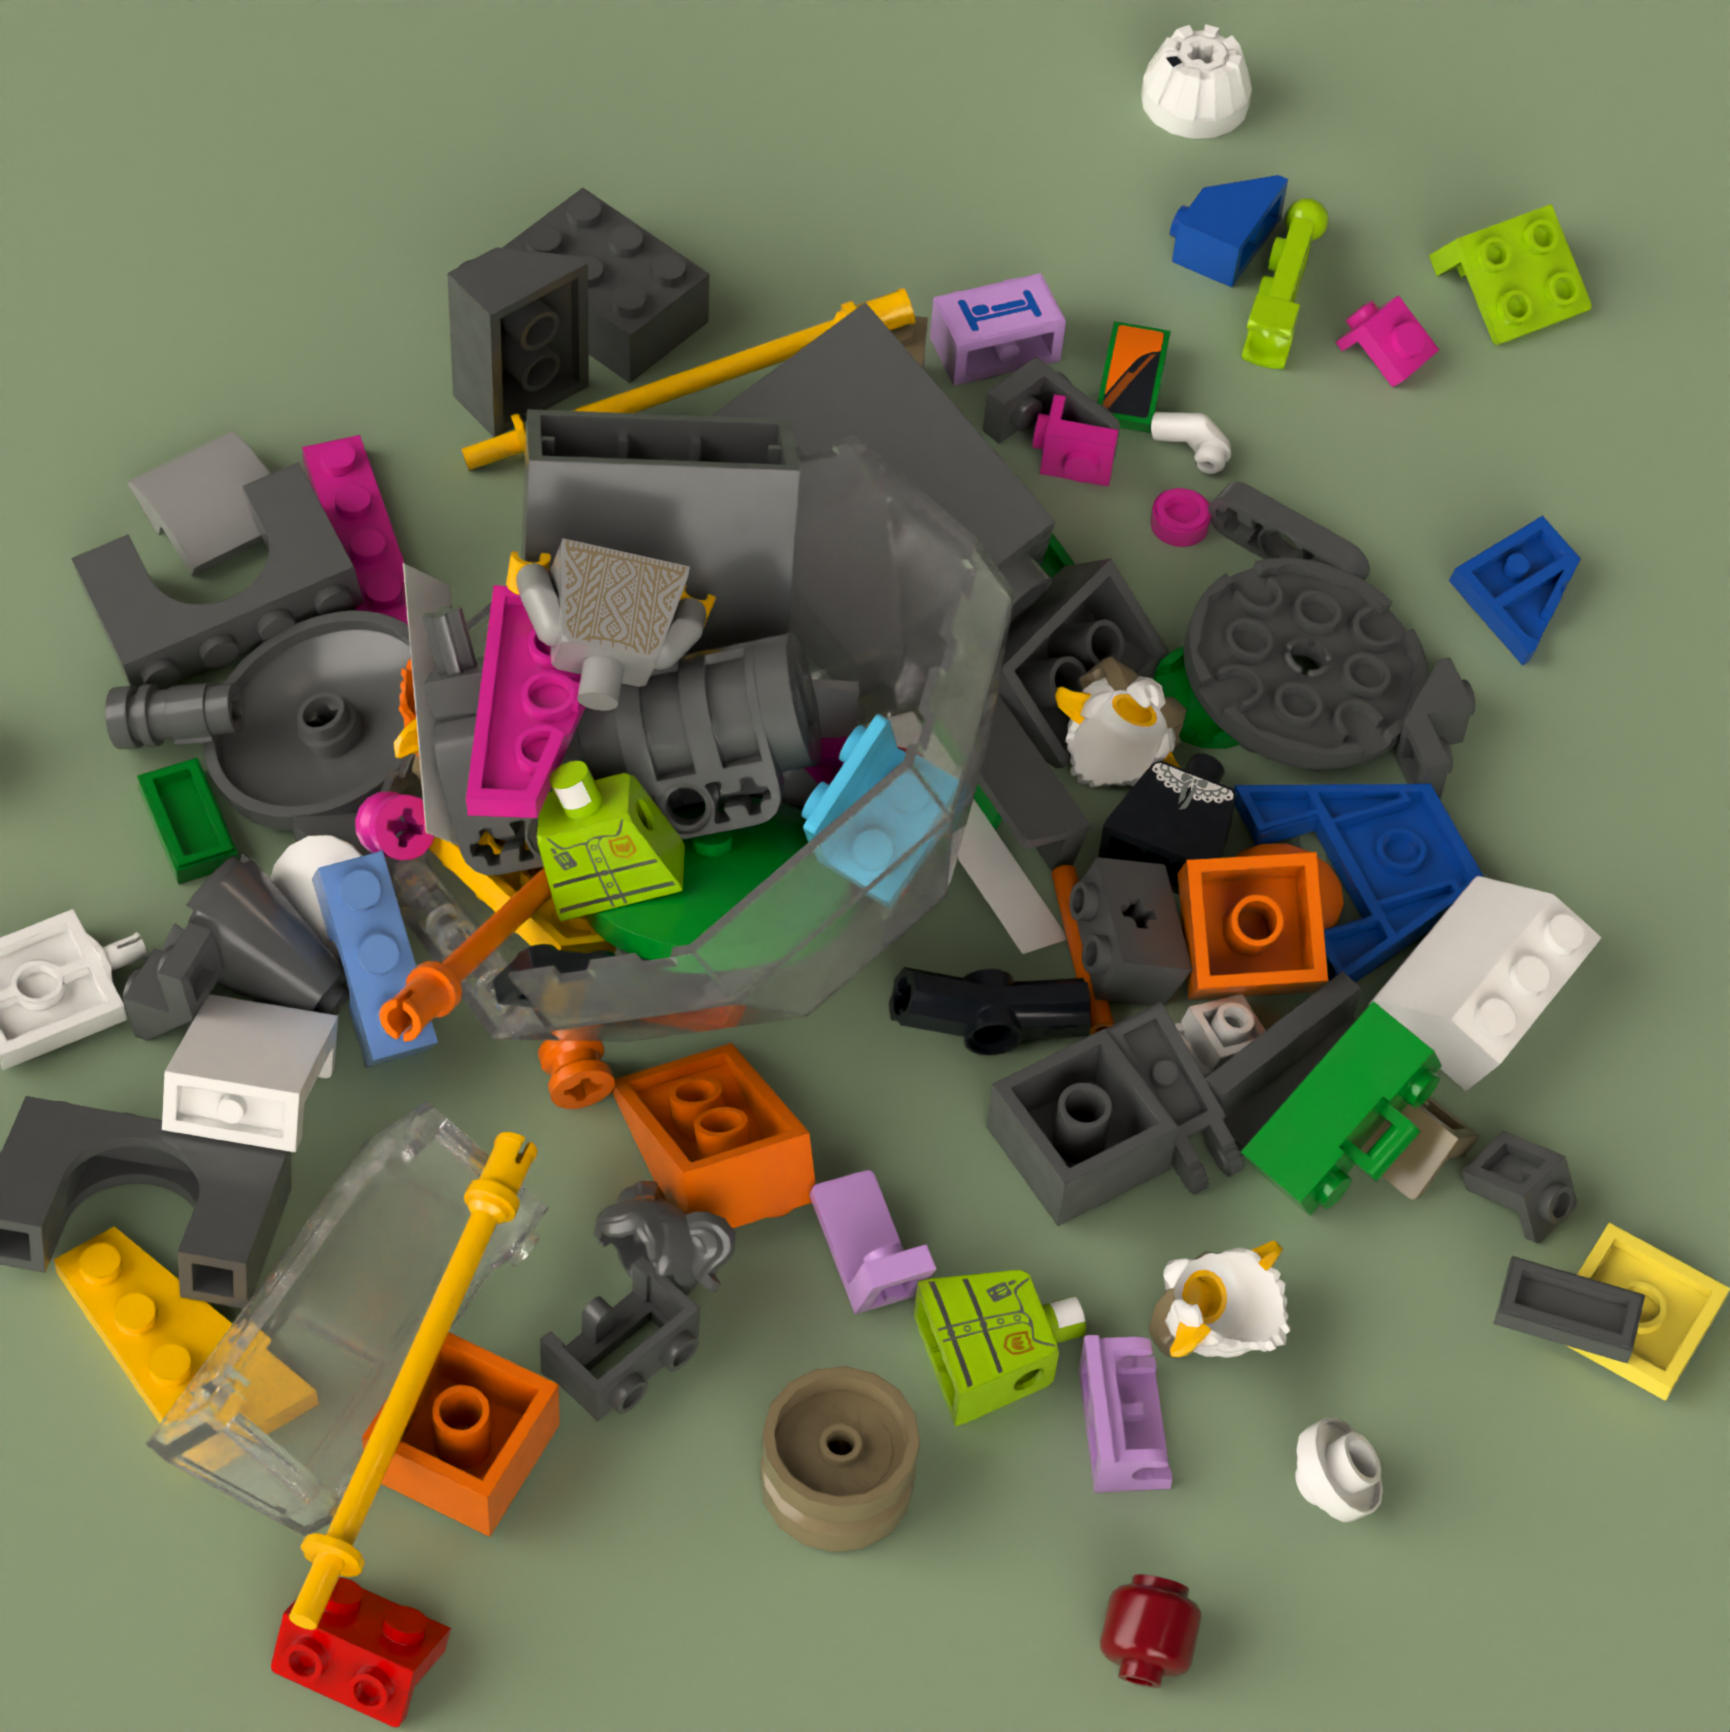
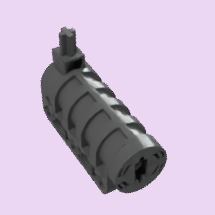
M452 605L440 607L437 611L426 613L422 616L436 664L423 684L435 720L434 746L439 777L461 855L468 866L484 875H502L543 867L537 842L538 818L468 816L466 793L484 656L475 658L462 607L453 608ZM790 632L744 643L686 653L671 668L663 670L653 669L646 686L637 687L622 683L619 703L615 709L600 711L585 708L561 765L570 761H582L588 766L594 780L621 773L634 775L682 839L759 825L770 820L777 813L785 791L784 782L788 779L792 770L818 766L821 761L822 741L818 707L809 667L799 640L794 633ZM764 792L761 803L752 804L749 795ZM727 797L724 807L725 812H719V799ZM705 802L706 811L694 819H684L672 811L683 808L685 805ZM485 830L491 836L507 841L500 854H494L490 845L479 846L478 842ZM525 841L530 850L525 849Z

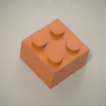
M1317 852L1195 859L1185 862L1177 875L1182 931L1193 969L1186 977L1188 1000L1227 998L1239 994L1248 997L1310 993L1318 991L1328 982Z
M448 1332L381 1484L490 1537L560 1425L559 1384ZM386 1401L362 1436L363 1450L368 1443Z

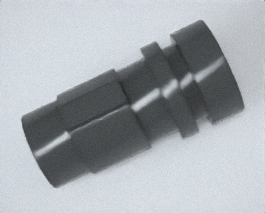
M154 683L143 684L139 687L135 685L118 686L111 688L107 694L105 719L110 740L114 747L119 750L140 748L144 745L156 747L162 745L165 739H174L175 745L218 742V735L235 734L242 731L245 722V706L242 692L236 683L215 685L212 683L171 686L168 689H160Z

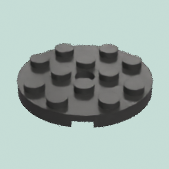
M1299 558L1255 561L1252 569L1239 572L1230 577L1225 573L1207 588L1198 601L1188 624L1183 646L1184 665L1190 686L1205 712L1225 733L1250 752L1258 753L1283 764L1315 771L1361 765L1378 758L1392 749L1399 742L1404 719L1427 681V664L1423 648L1414 629L1406 631L1402 623L1389 610L1392 601L1382 592L1356 575L1348 574L1340 568ZM1292 656H1307L1316 663L1318 669L1308 670L1306 675L1302 674V667L1293 660Z

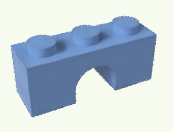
M383 851L319 867L312 878L329 941L335 942L343 964L350 994L348 1007L365 1067L368 1068L429 1051L438 1043L432 1021L423 1028V1031L414 1040L409 1042L403 1041V1033L397 1040L392 1038L385 1032L380 1022L379 1014L381 1007L405 987L407 976L416 967Z

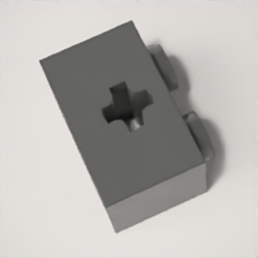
M1097 857L1080 882L1074 885L1069 902L1070 913L1073 919L1077 921L1083 946V966L1090 975L1095 999L1155 1005L1161 1002L1165 1006L1193 970L1166 866L1164 864Z

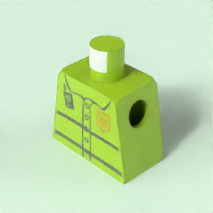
M582 761L567 762L553 771L549 779L553 791L548 793L538 817L537 842L560 921L683 891L685 845L682 838L634 775L621 773L594 780L588 766Z
M1023 1270L940 1277L917 1281L913 1316L954 1426L968 1423L1048 1387L1055 1378L1059 1356L1057 1343L1086 1335V1321L1078 1299L1073 1296L1041 1305L1030 1274Z

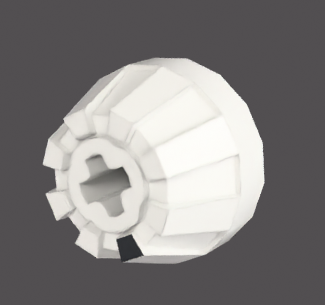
M1206 24L1204 30L1193 31L1191 26L1187 25L1176 29L1171 38L1167 37L1149 62L1143 77L1141 91L1143 109L1154 124L1171 134L1190 139L1215 138L1230 133L1238 127L1245 119L1252 92L1249 72L1240 44L1232 35L1224 38L1220 35V28Z

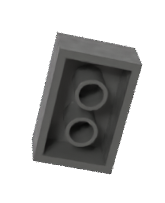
M581 188L503 246V248L581 256L588 263L589 355L628 383L634 381L708 323L710 274L585 188Z

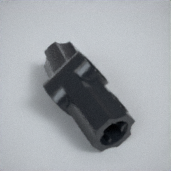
M903 967L894 978V987L889 1000V1011L892 1021H898L901 1026L964 1037L965 1047L979 1055L1003 1054L1018 1046L1021 1040L1089 1036L1091 1027L1090 994L1088 982H1085L1084 978L1014 981L1008 972L1000 969L976 970L962 978Z

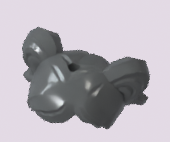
M638 1181L632 1186L626 1187L620 1193L617 1203L606 1207L598 1214L594 1236L599 1240L598 1244L602 1247H606L611 1243L614 1245L623 1268L631 1278L633 1263L641 1256H644L656 1267V1274L661 1277L666 1276L686 1296L690 1294L697 1283H700L710 1291L717 1292L721 1283L715 1274L719 1268L729 1261L735 1251L736 1233L725 1218L710 1212L694 1211L688 1214L682 1209L665 1201L666 1197L657 1181Z

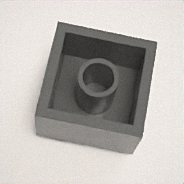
M1105 1029L993 1083L986 1125L1057 1226L1170 1170L1179 1128Z

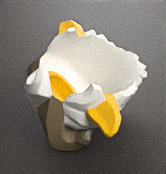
M1109 656L1079 678L1082 692L1072 691L1063 686L1057 688L1055 698L1058 708L1070 717L1065 742L1068 743L1067 750L1071 754L1070 763L1073 765L1070 772L1072 776H1077L1079 784H1089L1090 789L1102 785L1109 787L1114 784L1123 787L1127 784L1134 786L1153 762L1164 761L1181 768L1172 752L1174 749H1177L1181 741L1179 734L1184 724L1187 708L1174 697H1164L1162 685L1153 679L1138 676L1128 665Z
M1270 1241L1251 1250L1239 1247L1226 1250L1220 1254L1204 1251L1195 1259L1184 1258L1169 1261L1163 1271L1166 1290L1155 1305L1149 1325L1150 1335L1160 1351L1170 1358H1180L1193 1353H1198L1205 1357L1220 1356L1231 1358L1251 1350L1266 1352L1267 1350L1272 1351L1276 1349V1346L1286 1345V1334L1291 1331V1327L1287 1323L1289 1318L1286 1310L1287 1297L1284 1295L1286 1283L1279 1279L1280 1272L1272 1268L1283 1248L1276 1241Z

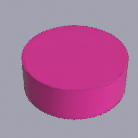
M1174 488L1164 491L1153 503L1150 520L1151 529L1161 541L1169 545L1178 547L1195 545L1201 542L1209 531L1211 514L1208 511V507L1210 504L1201 494L1190 489Z

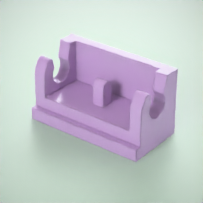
M1098 1335L1084 1336L1078 1372L1094 1493L1171 1488L1173 1479L1171 1467H1169L1157 1386L1155 1356H1146L1153 1354L1152 1342L1148 1338L1136 1336L1099 1338Z

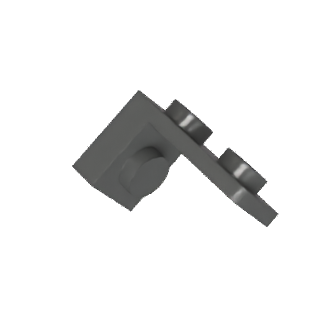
M1035 357L987 391L983 432L1000 444L1018 430L1025 431L1037 421L1039 413L1050 415L1054 394L1066 396L1063 420L1119 431L1120 423L1109 409L1095 403L1073 386L1065 375L1055 372Z

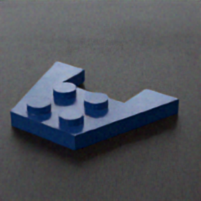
M1431 784L1235 785L1234 791L1237 793L1235 807L1256 846L1276 843L1313 831L1316 833L1362 917L1355 921L1324 929L1329 981L1342 971L1355 983L1429 932L1476 876L1484 877Z

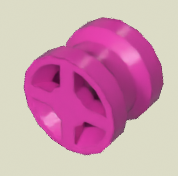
M393 791L377 792L363 802L355 819L358 839L369 852L383 851L384 857L400 861L413 860L423 855L432 845L435 837L426 833L423 800L409 794H399ZM399 831H404L399 837L395 836Z

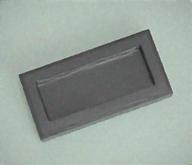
M1512 1256L1507 1268L1493 1324L1628 1363L1633 1351L1645 1295Z

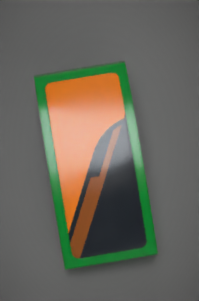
M1114 321L1097 404L1103 405L1110 410L1119 421L1120 428L1151 433L1152 418L1156 411L1171 331Z

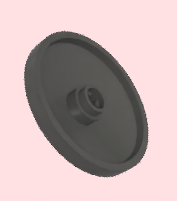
M341 611L323 614L294 624L272 636L238 664L223 684L236 683L242 692L245 706L244 727L240 733L218 735V742L203 743L205 761L210 776L235 810L260 825L274 829L294 831L293 816H323L358 812L359 807L368 797L377 792H399L416 775L412 772L415 754L399 759L395 757L394 742L404 729V718L398 708L400 706L399 695L402 692L400 683L404 680L401 670L402 668L406 669V664L411 658L408 625L394 617L370 611Z

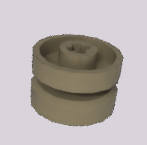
M847 1366L815 1369L787 1384L770 1404L762 1434L763 1455L760 1466L763 1502L780 1529L803 1545L830 1552L864 1549L890 1535L908 1512L915 1484L916 1463L920 1446L915 1412L900 1390L875 1373Z

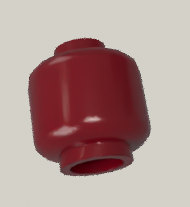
M1137 1574L1133 1576L1131 1584L1121 1585L1112 1591L1100 1638V1649L1109 1661L1120 1665L1118 1674L1120 1679L1140 1686L1159 1688L1161 1687L1163 1676H1178L1190 1669L1202 1616L1197 1604L1188 1598L1189 1588L1187 1586L1162 1577Z

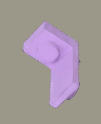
M865 1170L813 1186L809 1196L854 1314L916 1297L917 1281L930 1279L936 1271V1267L927 1244L904 1251L875 1174L871 1170Z

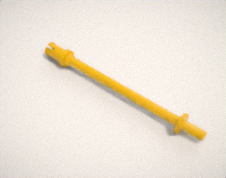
M904 288L866 301L867 305L890 331L907 324L912 325L916 323L910 299ZM852 300L840 305L841 310L836 313L833 320L571 411L637 413L784 362L863 303L855 305ZM518 413L511 415L515 430L461 449L469 471L522 452L525 456L526 426L523 418Z
M514 1132L499 1133L494 1140V1147L480 1178L473 1180L468 1185L464 1194V1202L471 1215L326 1535L319 1533L308 1534L303 1539L300 1548L304 1552V1557L312 1563V1566L289 1615V1619L299 1627L309 1630L316 1629L339 1576H358L365 1566L362 1554L353 1547L494 1229L498 1224L512 1221L519 1210L520 1200L517 1195L531 1163L538 1154V1149L533 1142L526 1144L523 1153H518L526 1138Z

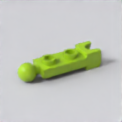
M1302 198L1290 205L1285 213V226L1288 231L1287 238L1277 236L1275 238L1268 265V270L1275 271L1274 277L1264 275L1247 323L1246 329H1249L1241 356L1243 360L1254 365L1271 369H1285L1293 343L1300 304L1294 302L1308 262L1311 242L1321 238L1329 225L1327 209L1322 203L1313 198Z

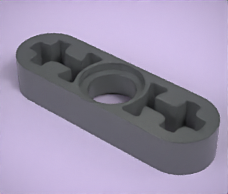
M1229 483L1208 507V511L1211 514L1210 521L1221 535L1262 559L1299 558L1313 560L1340 568L1364 581L1369 576V562L1357 546L1245 483ZM1279 532L1288 536L1296 544L1298 549L1288 544L1282 538Z

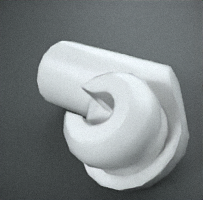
M1185 412L1154 413L1151 424L1154 441L1187 442L1195 452L1194 459L1198 462L1196 466L1200 471L1206 474H1216L1223 470L1226 462L1231 458L1230 441L1206 414Z

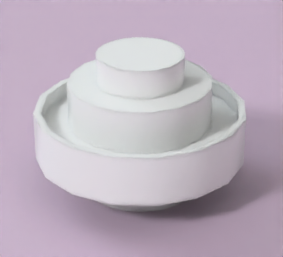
M1336 1417L1324 1418L1307 1427L1299 1435L1296 1449L1298 1459L1295 1479L1300 1493L1309 1503L1317 1505L1331 1517L1344 1523L1355 1522L1373 1513L1378 1508L1383 1494L1381 1465L1376 1451L1363 1435L1359 1434L1350 1424Z

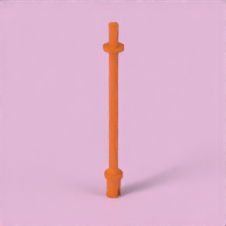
M544 867L442 963L425 961L411 971L407 976L405 987L395 997L385 1002L380 1009V1022L386 1033L396 1040L403 1033V1041L409 1042L414 1040L435 1017L440 1018L448 1015L459 1004L462 996L461 982L552 897Z

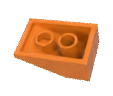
M732 1043L614 1079L615 1086L611 1092L654 1181H657L666 1197L665 1201L682 1209L688 1214L694 1211L710 1212L723 1217L733 1229L767 1217H781L790 1213L795 1208L812 1203L809 1193L816 1183L810 1133Z

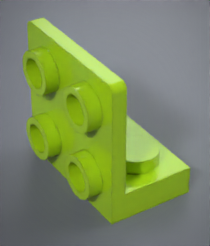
M1552 204L1459 237L1428 255L1436 276L1457 269L1460 278L1467 277L1492 342L1495 345L1506 343L1580 315L1592 307Z

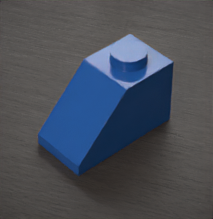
M1275 175L1204 187L1189 207L1182 205L1173 219L1170 228V236L1175 238L1172 262L1232 288L1281 220L1288 179Z

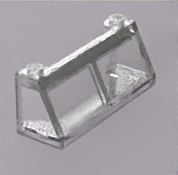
M428 1101L365 1141L145 1444L171 1465L303 1536H307L331 1524L363 1454L362 1436L391 1392L471 1215L464 1202V1194L468 1185L473 1180L480 1178L489 1155ZM523 1185L517 1195L520 1200L519 1210L512 1221L496 1225L449 1330L450 1333L494 1269L500 1267L505 1262L515 1267L529 1255L539 1241L540 1236L534 1229L549 1208Z

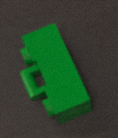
M1373 1001L1244 1147L1241 1153L1256 1171L1308 1215L1311 1216L1320 1205L1328 1209L1337 1203L1349 1188L1352 1178L1347 1174L1354 1165L1372 1180L1378 1182L1421 1133L1419 1128L1401 1112L1408 1104L1413 1108H1418L1432 1095L1440 1082V1077L1435 1073L1442 1065L1433 1049ZM1384 1121L1389 1123L1391 1126L1365 1154L1361 1150L1363 1145Z

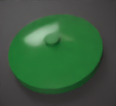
M750 796L752 804L761 803L762 798ZM727 797L719 799V812H725L724 807ZM705 802L685 805L683 808L672 811L684 819H694L706 811ZM780 803L777 813L770 820L759 825L682 839L685 845L683 891L585 915L592 928L607 942L642 959L666 965L691 968H721L747 965L782 956L808 944L824 933L837 920L845 907L849 893V879L815 859L803 829L806 819L801 816L802 810Z

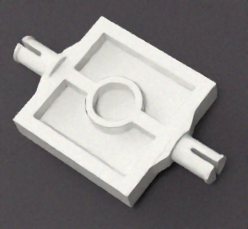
M71 909L0 938V1066L3 1071L127 1020L125 1005L113 985L112 971L148 958L146 947L138 932L102 947L85 932L75 911Z

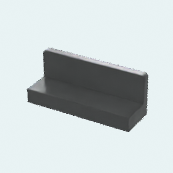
M994 690L938 704L935 707L933 719L1020 845L1025 849L1036 848L1051 871L1062 865L1073 866L1091 824L997 691Z
M1343 971L1205 1078L1226 1115L1223 1121L1233 1136L1236 1146L1239 1147L1240 1153L1357 1020L1354 1017L1361 987Z

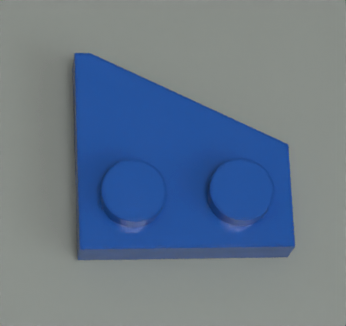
M1542 515L1455 568L1449 582L1523 666L1529 662L1537 649L1540 639L1581 558Z

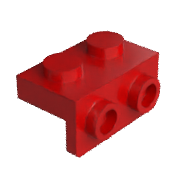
M339 1577L318 1626L314 1630L299 1627L289 1619V1615L296 1602L295 1600L283 1613L271 1662V1670L275 1674L391 1727H399L407 1717L414 1687L445 1652L451 1628L426 1617L415 1608L401 1606L363 1589L356 1582L343 1577Z

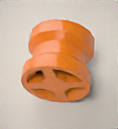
M586 1027L563 1030L550 1036L541 1044L538 1050V1059L541 1069L546 1074L551 1075V1079L548 1082V1091L551 1101L557 1107L579 1109L591 1106L603 1100L613 1090L615 1086L614 1076L611 1067L601 1060L604 1055V1045L601 1036L596 1030Z

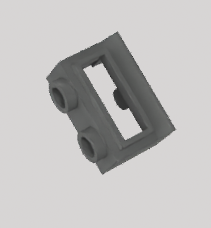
M641 1256L633 1263L632 1292L614 1307L610 1306L600 1296L590 1301L582 1312V1333L566 1346L551 1331L540 1339L541 1373L559 1384L597 1422L612 1409L619 1414L626 1413L646 1393L648 1379L664 1366L669 1371L678 1370L694 1355L699 1345L697 1338H699L700 1308L666 1276L661 1277L656 1274V1267L644 1256ZM650 1320L660 1328L599 1380L589 1372V1370Z

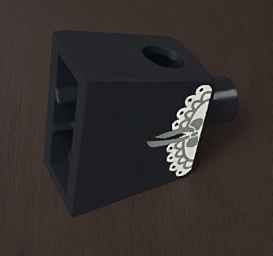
M1197 753L1191 756L1185 769L1164 761L1153 762L1106 819L1102 829L1098 857L1164 864L1172 893L1179 895L1177 873L1187 860L1223 857L1237 793L1231 787L1220 783L1225 773L1220 761L1208 754Z

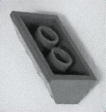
M496 247L475 259L465 261L458 268L447 273L453 396L493 437L514 428L511 415L518 413L525 422L527 409L547 410L589 386L588 263L581 256Z
M1110 558L1064 566L1052 578L1050 587L1042 597L1021 616L1002 627L955 676L969 697L996 690L1045 761L1055 768H1064L1071 758V754L1067 750L1068 743L1065 742L1070 717L1058 708L1055 698L1057 688L1063 686L1072 691L1082 692L1079 678L1109 656L1128 665L1138 676L1151 678L1155 674L1160 661L1169 652Z

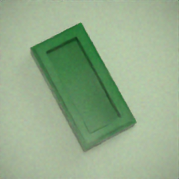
M198 757L137 775L140 793L178 884L212 874L226 860L233 856L239 859L236 846Z

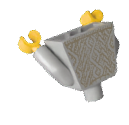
M562 538L551 566L550 575L548 573L551 560L549 553H541L539 562L532 563L522 560L518 556V551H511L506 581L508 589L520 595L538 639L551 646L552 665L558 670L581 674L577 697L578 702L587 708L600 711L613 710L618 706L622 683L637 687L646 686L653 669L663 670L671 668L701 638L716 600V596L708 594L706 600H698L686 593L687 585L685 584L689 576L690 566Z

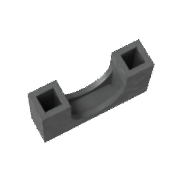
M299 462L242 486L254 523L269 553L266 564L257 579L245 590L229 599L210 604H189L174 600L163 594L150 579L129 534L71 558L84 592L129 686L135 685L139 687L143 684L154 683L160 689H168L209 669L229 664L235 658L253 651L272 636L294 624L323 614L348 611L355 606L365 603L354 566Z
M25 1096L0 1153V1265L46 1273L66 1222L81 1202L109 1187L133 1183L151 1184L179 1194L194 1207L178 1250L180 1297L248 1309L292 1189L290 1151L162 1130V1120L80 1106L64 1101H52Z

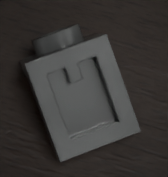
M1505 1131L1500 1133L1462 1170L1468 1191L1519 1212L1525 1238L1536 1243H1540L1558 1224L1565 1221L1577 1204L1566 1156Z

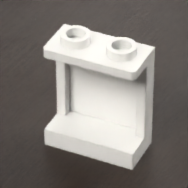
M209 994L165 1070L162 1130L296 1152L302 1140L304 1104L317 1078H329L335 1069L338 1016Z

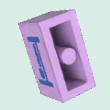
M1038 273L933 297L930 339L953 386L1015 372L1035 357L1045 364L1061 361L1066 320L1042 274Z

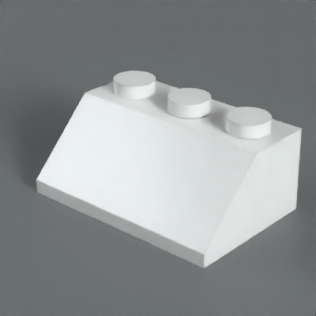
M1476 876L1371 1000L1369 1005L1374 1001L1433 1049L1442 1065L1440 1069L1466 1092L1503 1062L1602 937L1554 894Z

